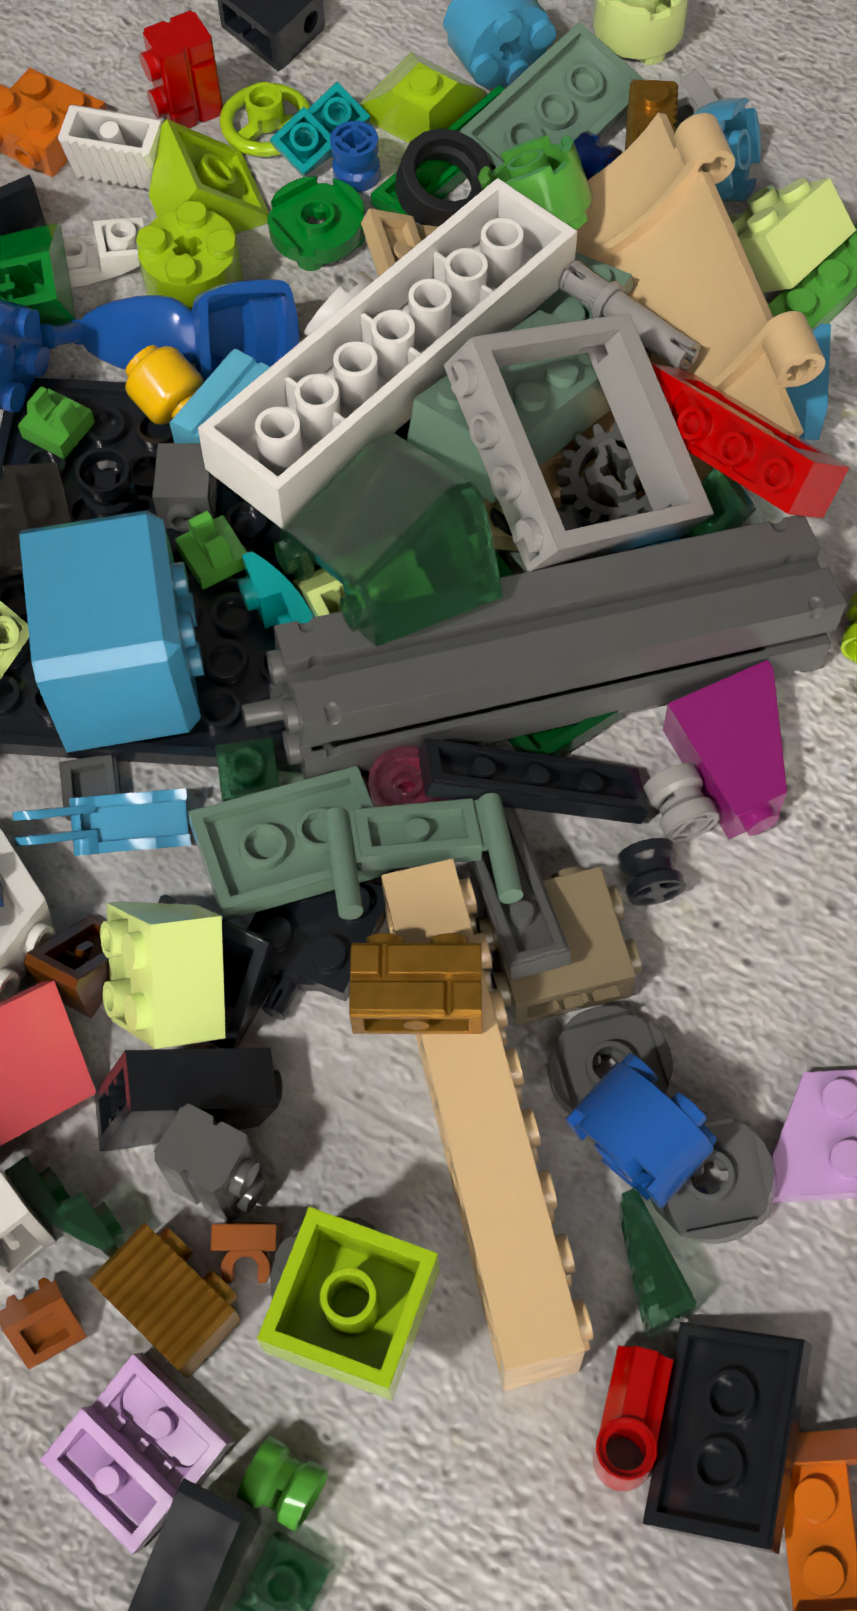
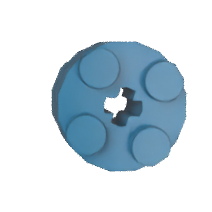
M452 0L443 20V28L448 33L447 44L474 81L488 89L496 88L498 85L502 87L509 86L547 51L548 46L556 38L555 26L537 0Z

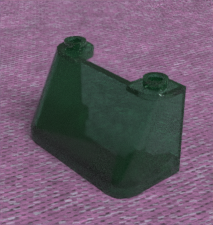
M388 433L370 440L281 529L280 542L274 545L277 560L286 575L292 574L299 581H304L313 577L314 566L319 565L343 585L345 596L340 598V608L347 626L353 632L359 630L376 647L503 597L489 518L478 489L469 479L394 433Z

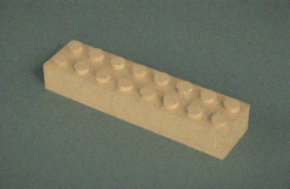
M453 858L383 874L381 879L386 919L391 934L402 936L405 939V943H430V939L433 936L443 933L461 934L469 939V943H482V1034H415L503 1391L577 1373L580 1371L585 1352L590 1351L589 1340L593 1339L592 1326L584 1299L572 1301L569 1287L572 1286L571 1274L575 1273L573 1255L566 1233L554 1235L552 1224H555L553 1209L558 1208L556 1193L549 1170L537 1172L535 1164L539 1163L537 1146H541L539 1131L532 1108L520 1109L519 1104L523 1103L520 1086L524 1085L522 1068L516 1048L504 1049V1046H507L504 1027L508 1026L507 1014L500 990L489 991L492 990L489 969H492V960L484 932L477 934L474 913H477V906L469 877L458 879Z

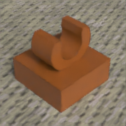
M217 1222L211 1225V1251H229L221 1264V1276L225 1283L236 1281V1264L241 1257L245 1256L254 1259L257 1263L258 1283L269 1281L273 1264L266 1251H277L283 1241V1222Z
M45 1277L38 1280L40 1289L20 1300L17 1299L15 1294L9 1296L6 1301V1308L0 1310V1326L28 1370L87 1337L80 1318L57 1281L50 1282Z

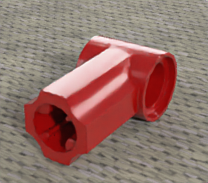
M617 1346L599 1433L593 1451V1467L597 1477L605 1486L615 1491L628 1492L639 1488L650 1474L657 1457V1442L674 1362L673 1359L663 1356L658 1351L639 1346ZM627 1439L635 1443L640 1449L642 1464L630 1471L620 1470L614 1467L608 1460L606 1446L614 1440Z

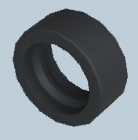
M438 128L422 132L410 141L396 173L395 192L401 208L408 215L413 216L414 221L418 224L439 227L482 191L478 180L481 169L487 166L490 167L492 172V166L486 152L474 139L456 130ZM430 160L447 161L458 167L468 177L471 191L468 197L457 201L440 200L429 194L419 184L416 177V170L419 164Z

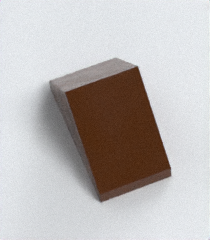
M90 914L27 952L24 964L37 984L43 981H55L63 1004L92 1019L103 1002V986L106 981H110L109 958L103 952L100 939V929L104 921Z

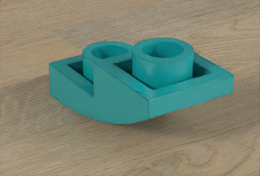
M337 81L308 109L303 107L270 138L269 142L302 177H305L332 157L330 136L338 125L348 121H362L369 124L371 116Z
M254 552L242 555L246 577L238 579L239 589L247 610L258 609L265 628L294 621L304 624L314 617L303 597L279 570Z

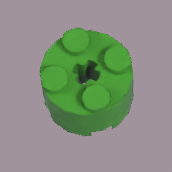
M548 135L522 142L501 153L504 161L502 165L492 172L490 167L484 166L478 176L482 190L499 178L575 230L588 221L586 210L591 205L593 199L574 141L569 135H564L560 140L561 143L551 144Z

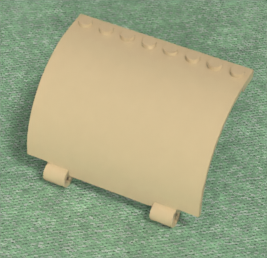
M658 112L643 133L620 156L587 180L593 199L591 205L586 210L588 221L576 229V252L632 274L633 289L628 296L690 339L700 343V352L695 362L691 364L686 359L683 361L689 366V372L800 437L804 431L786 388L801 386L815 379L825 367V358L803 313L788 311L775 317L772 316L715 184L728 177L735 166V158L717 118L709 113L695 114L684 120L674 133L667 115ZM369 208L361 225L378 277L438 227L415 224L413 216ZM651 353L650 363L672 367L654 353ZM610 410L593 425L598 423L605 433L612 432L615 423L612 411ZM593 425L580 435L585 436L588 440L592 439ZM574 440L539 467L557 508L561 506L560 490L563 489L558 486L557 470L564 468L562 466L563 451H575ZM688 452L709 503L741 485ZM595 458L584 469L593 466L596 461ZM444 475L466 546L519 551L517 545L513 542L512 536L495 527L490 519L492 507L503 513L499 501L491 503ZM620 483L622 489L624 490V483ZM645 490L637 493V501L646 494Z

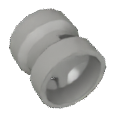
M682 763L666 768L650 778L644 786V792L650 805L659 809L662 815L660 827L665 838L670 839L672 842H683L700 836L715 826L720 819L713 800L703 795L701 791L703 779L697 767L692 763Z

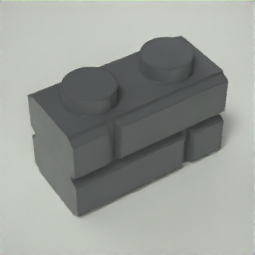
M189 1103L184 1107H180L153 1151L155 1154L154 1161L173 1192L196 1205L202 1203L205 1210L227 1222L237 1219L242 1210L249 1213L257 1204L266 1185V1179L261 1175L260 1164L257 1161L247 1134L223 1121L217 1124L213 1116Z

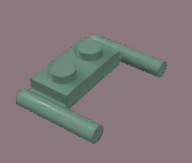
M497 793L484 794L479 800L470 798L354 809V811L349 812L342 807H333L324 813L338 914L342 919L352 920L363 914L356 863H360L361 872L422 866L452 858L454 863L481 860L482 851H489L499 901L505 904H512L518 902L523 897L502 798Z

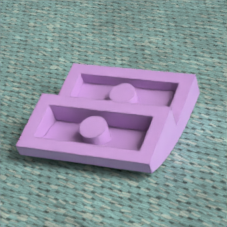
M141 1352L132 1354L92 1406L83 1407L78 1411L39 1461L133 1555L138 1553L163 1526L183 1478L200 1485L235 1441Z

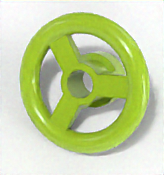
M259 82L237 91L227 100L220 114V130L229 145L244 154L255 157L279 156L281 154L270 142H256L254 140L262 133L281 129L294 116L284 113L283 100L291 103L297 111L303 107L308 109L310 104L300 92L292 87L279 83ZM245 105L248 124L237 132L234 127V117L237 111Z

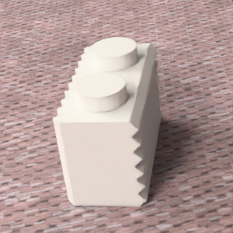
M70 105L58 140L77 179L84 176L85 180H88L92 177L95 182L99 179L103 183L110 180L112 185L119 182L122 187L128 183L130 188L137 185L139 190L145 187L149 191L160 129L164 120Z

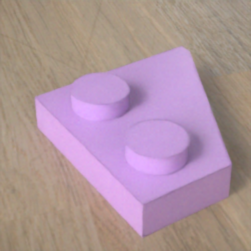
M857 1069L803 1073L772 1155L777 1175L776 1193L772 1203L857 1198Z

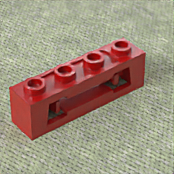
M651 363L688 452L789 515L824 518L850 467L688 370Z

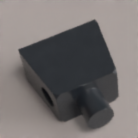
M217 0L221 27L278 72L285 68L323 31L325 26L323 0Z

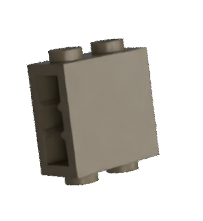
M578 866L568 867L554 873L550 879L543 880L571 951L570 965L511 980L485 907L484 917L476 918L478 934L484 932L489 951H494L500 970L491 973L494 990L499 989L505 1007L510 1006L515 1026L632 996L635 975L642 973L640 956L634 940H624L618 922L624 919L622 899L616 885L607 886L601 866L588 870Z

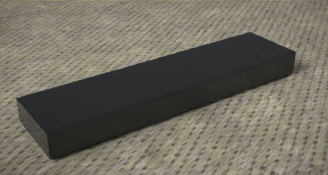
M424 738L418 750L426 797L449 800L470 798L479 800L484 794L497 793L502 798L503 807L642 824L649 813L638 768Z

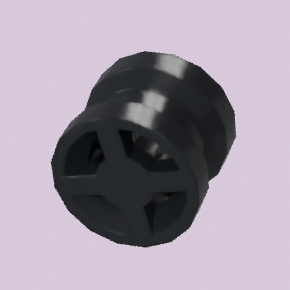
M651 838L641 840L622 849L617 855L620 870L628 875L629 883L626 887V893L632 905L649 906L673 899L685 890L686 883L683 874L676 870L673 864L677 853L674 843L670 839Z

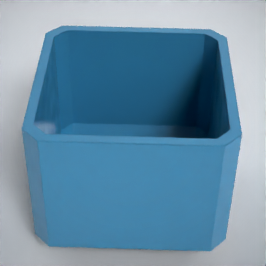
M146 510L21 530L19 538L33 671L37 686L66 752L188 733L201 718L195 676L205 675L200 644L199 641H196L194 627L198 626L193 595L189 592L184 562H174L164 520Z

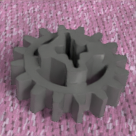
M616 420L612 432L605 433L603 428L597 423L593 425L592 439L588 440L580 434L574 437L575 451H563L562 466L564 468L557 470L558 486L563 488L560 490L561 505L565 503L573 505L576 510L589 519L591 525L653 511L646 494L637 501V493L643 491L644 488ZM595 458L596 461L594 465L584 469L586 465ZM620 483H624V490L622 489Z

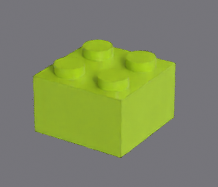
M308 1207L257 1336V1341L264 1352L393 1401L440 1271L438 1253Z

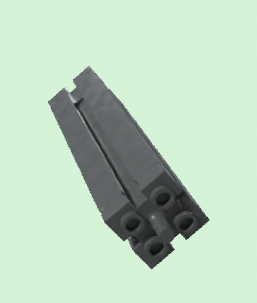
M795 515L785 517L781 522L775 524L766 521L317 616L304 624L294 621L275 625V650L266 652L272 683L269 684L270 699L241 705L246 728L284 720L286 731H282L286 756L290 765L300 764L304 780L353 766H358L359 771L364 772L419 759L418 750L424 738L477 745V743L484 741L485 743H492L580 723L587 718L618 711V714L665 704L767 659L774 668L775 678L788 676L793 670L806 672L822 668L831 645L826 632L837 629L847 603L830 567L821 568L817 560L821 548L806 517Z

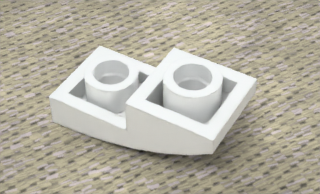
M142 217L93 221L94 235L63 238L71 288L104 281L139 267L136 239L138 231L144 227Z

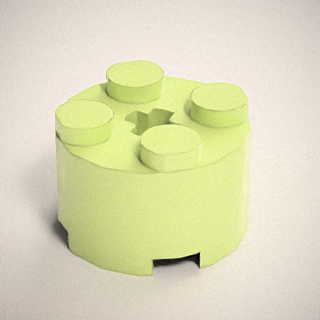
M594 0L593 29L595 36L618 56L638 59L646 65L660 63L665 59L666 53L673 50L683 37L688 0Z

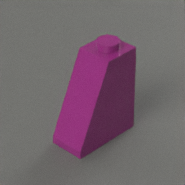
M767 659L667 704L663 732L681 762L692 763L697 767L703 779L701 791L705 797L713 800L720 815L718 823L728 840L745 832L749 836H754L771 828L779 819L787 794L774 668Z

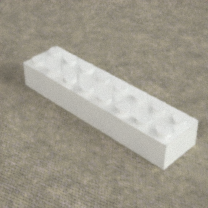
M497 178L198 427L205 469L284 530L411 419L414 398L447 375L444 364L471 337L512 330L559 289L560 277L565 269L574 274L570 264L575 261L577 231Z

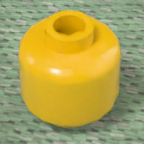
M156 345L147 346L134 356L125 371L128 376L125 384L128 396L155 424L165 425L169 423L204 383L201 374L177 348L171 346L160 348Z

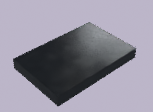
M680 1322L673 1358L674 1362L658 1437L657 1457L653 1464L642 1524L653 1529L779 1555L812 1350L810 1343L805 1339Z

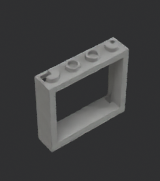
M630 313L474 336L444 364L452 385L450 388L457 397L469 427L470 437L479 451L491 481L492 491L501 505L512 533L513 542L518 547L527 572L682 537L714 514ZM588 353L653 511L565 531L498 367Z

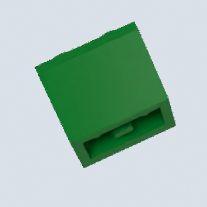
M59 223L0 236V299L38 310L40 325L46 323L58 325L76 320L62 228Z

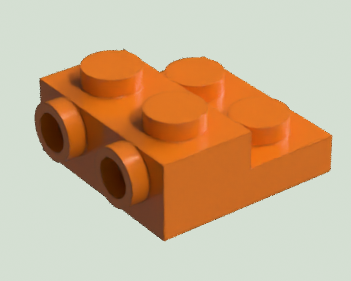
M29 68L11 88L0 84V153L17 160L28 169L34 168L48 176L54 177L68 161L58 136L69 106L78 105L107 110L105 102Z

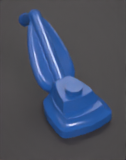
M276 279L241 280L215 286L196 296L192 310L174 297L139 295L114 300L98 306L86 313L82 320L76 319L70 323L58 325L49 323L40 325L42 346L54 349L58 345L83 344L88 352L100 360L126 370L134 356L147 346L156 345L158 348L163 346L175 347L191 364L195 363L196 370L201 374L204 381L208 379L234 349L254 358L258 364L262 362L271 367L299 343L298 316L293 293L287 282Z

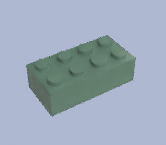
M538 310L510 331L560 324L563 321L555 315ZM588 353L498 367L539 467L573 441L577 434L583 433L611 410ZM446 375L414 398L405 452L491 503H495L498 499L492 491L490 478L479 451L472 442L468 424L457 397L450 388L452 385L448 375Z

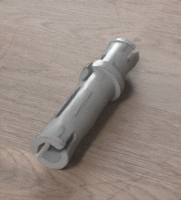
M575 260L570 264V268L576 272V275L568 269L564 270L559 281L560 290L568 293L591 309L593 318L630 313L645 348L674 368L688 370L689 366L683 362L684 359L691 364L695 362L700 352V343L690 339L629 297L627 291H625V286L617 281L609 283L587 268L580 260Z

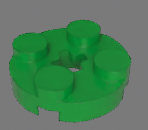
M317 176L299 178L280 188L271 200L272 209L267 214L270 240L283 256L296 261L297 265L303 270H319L324 264L346 257L365 241V234L361 225L364 218L363 201L358 192L344 181L333 178V185L318 183ZM313 216L317 220L326 219L325 222L320 224L308 223V218Z

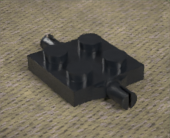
M369 881L359 883L363 914L352 920L342 919L339 916L335 890L255 912L247 930L273 940L275 971L273 974L276 982L265 1004L262 1006V1010L271 1017H274L275 1014L277 1019L285 1020L298 990L320 991L345 1002L347 1001L350 994L351 945L352 943H366L367 937L380 932L386 919L382 886Z

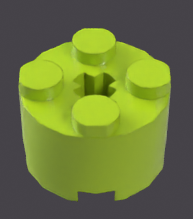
M185 201L177 209L158 216L148 226L138 231L136 239L138 260L147 295L174 297L192 310L193 302L198 294L221 284L243 280L235 231L228 220L213 211L206 210L205 205L199 201Z

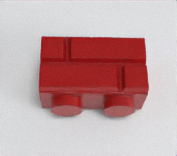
M189 10L171 17L168 23L161 21L144 28L143 38L146 51L139 53V58L147 79L153 82L154 88L147 90V97L155 116L158 119L164 117L165 120H171L187 128L197 126V121L204 123L219 117L223 103L212 36L196 12Z

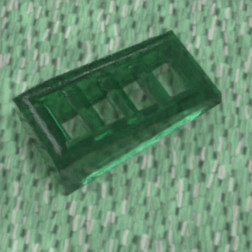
M632 1188L621 1195L619 1220L643 1330L646 1332L647 1339L689 1319L696 1307L697 1301L638 1190L635 1191Z

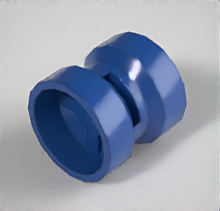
M348 121L338 125L330 136L331 153L334 158L332 163L334 179L344 181L357 192L367 191L378 183L381 175L380 161L377 156L379 151L377 131L371 125L362 121Z

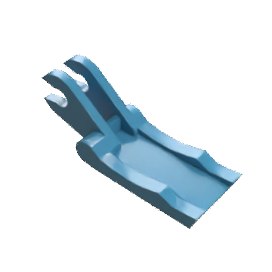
M186 788L69 798V806L12 812L13 821L70 815L72 831L15 837V846L73 840L74 856L191 846L186 810Z

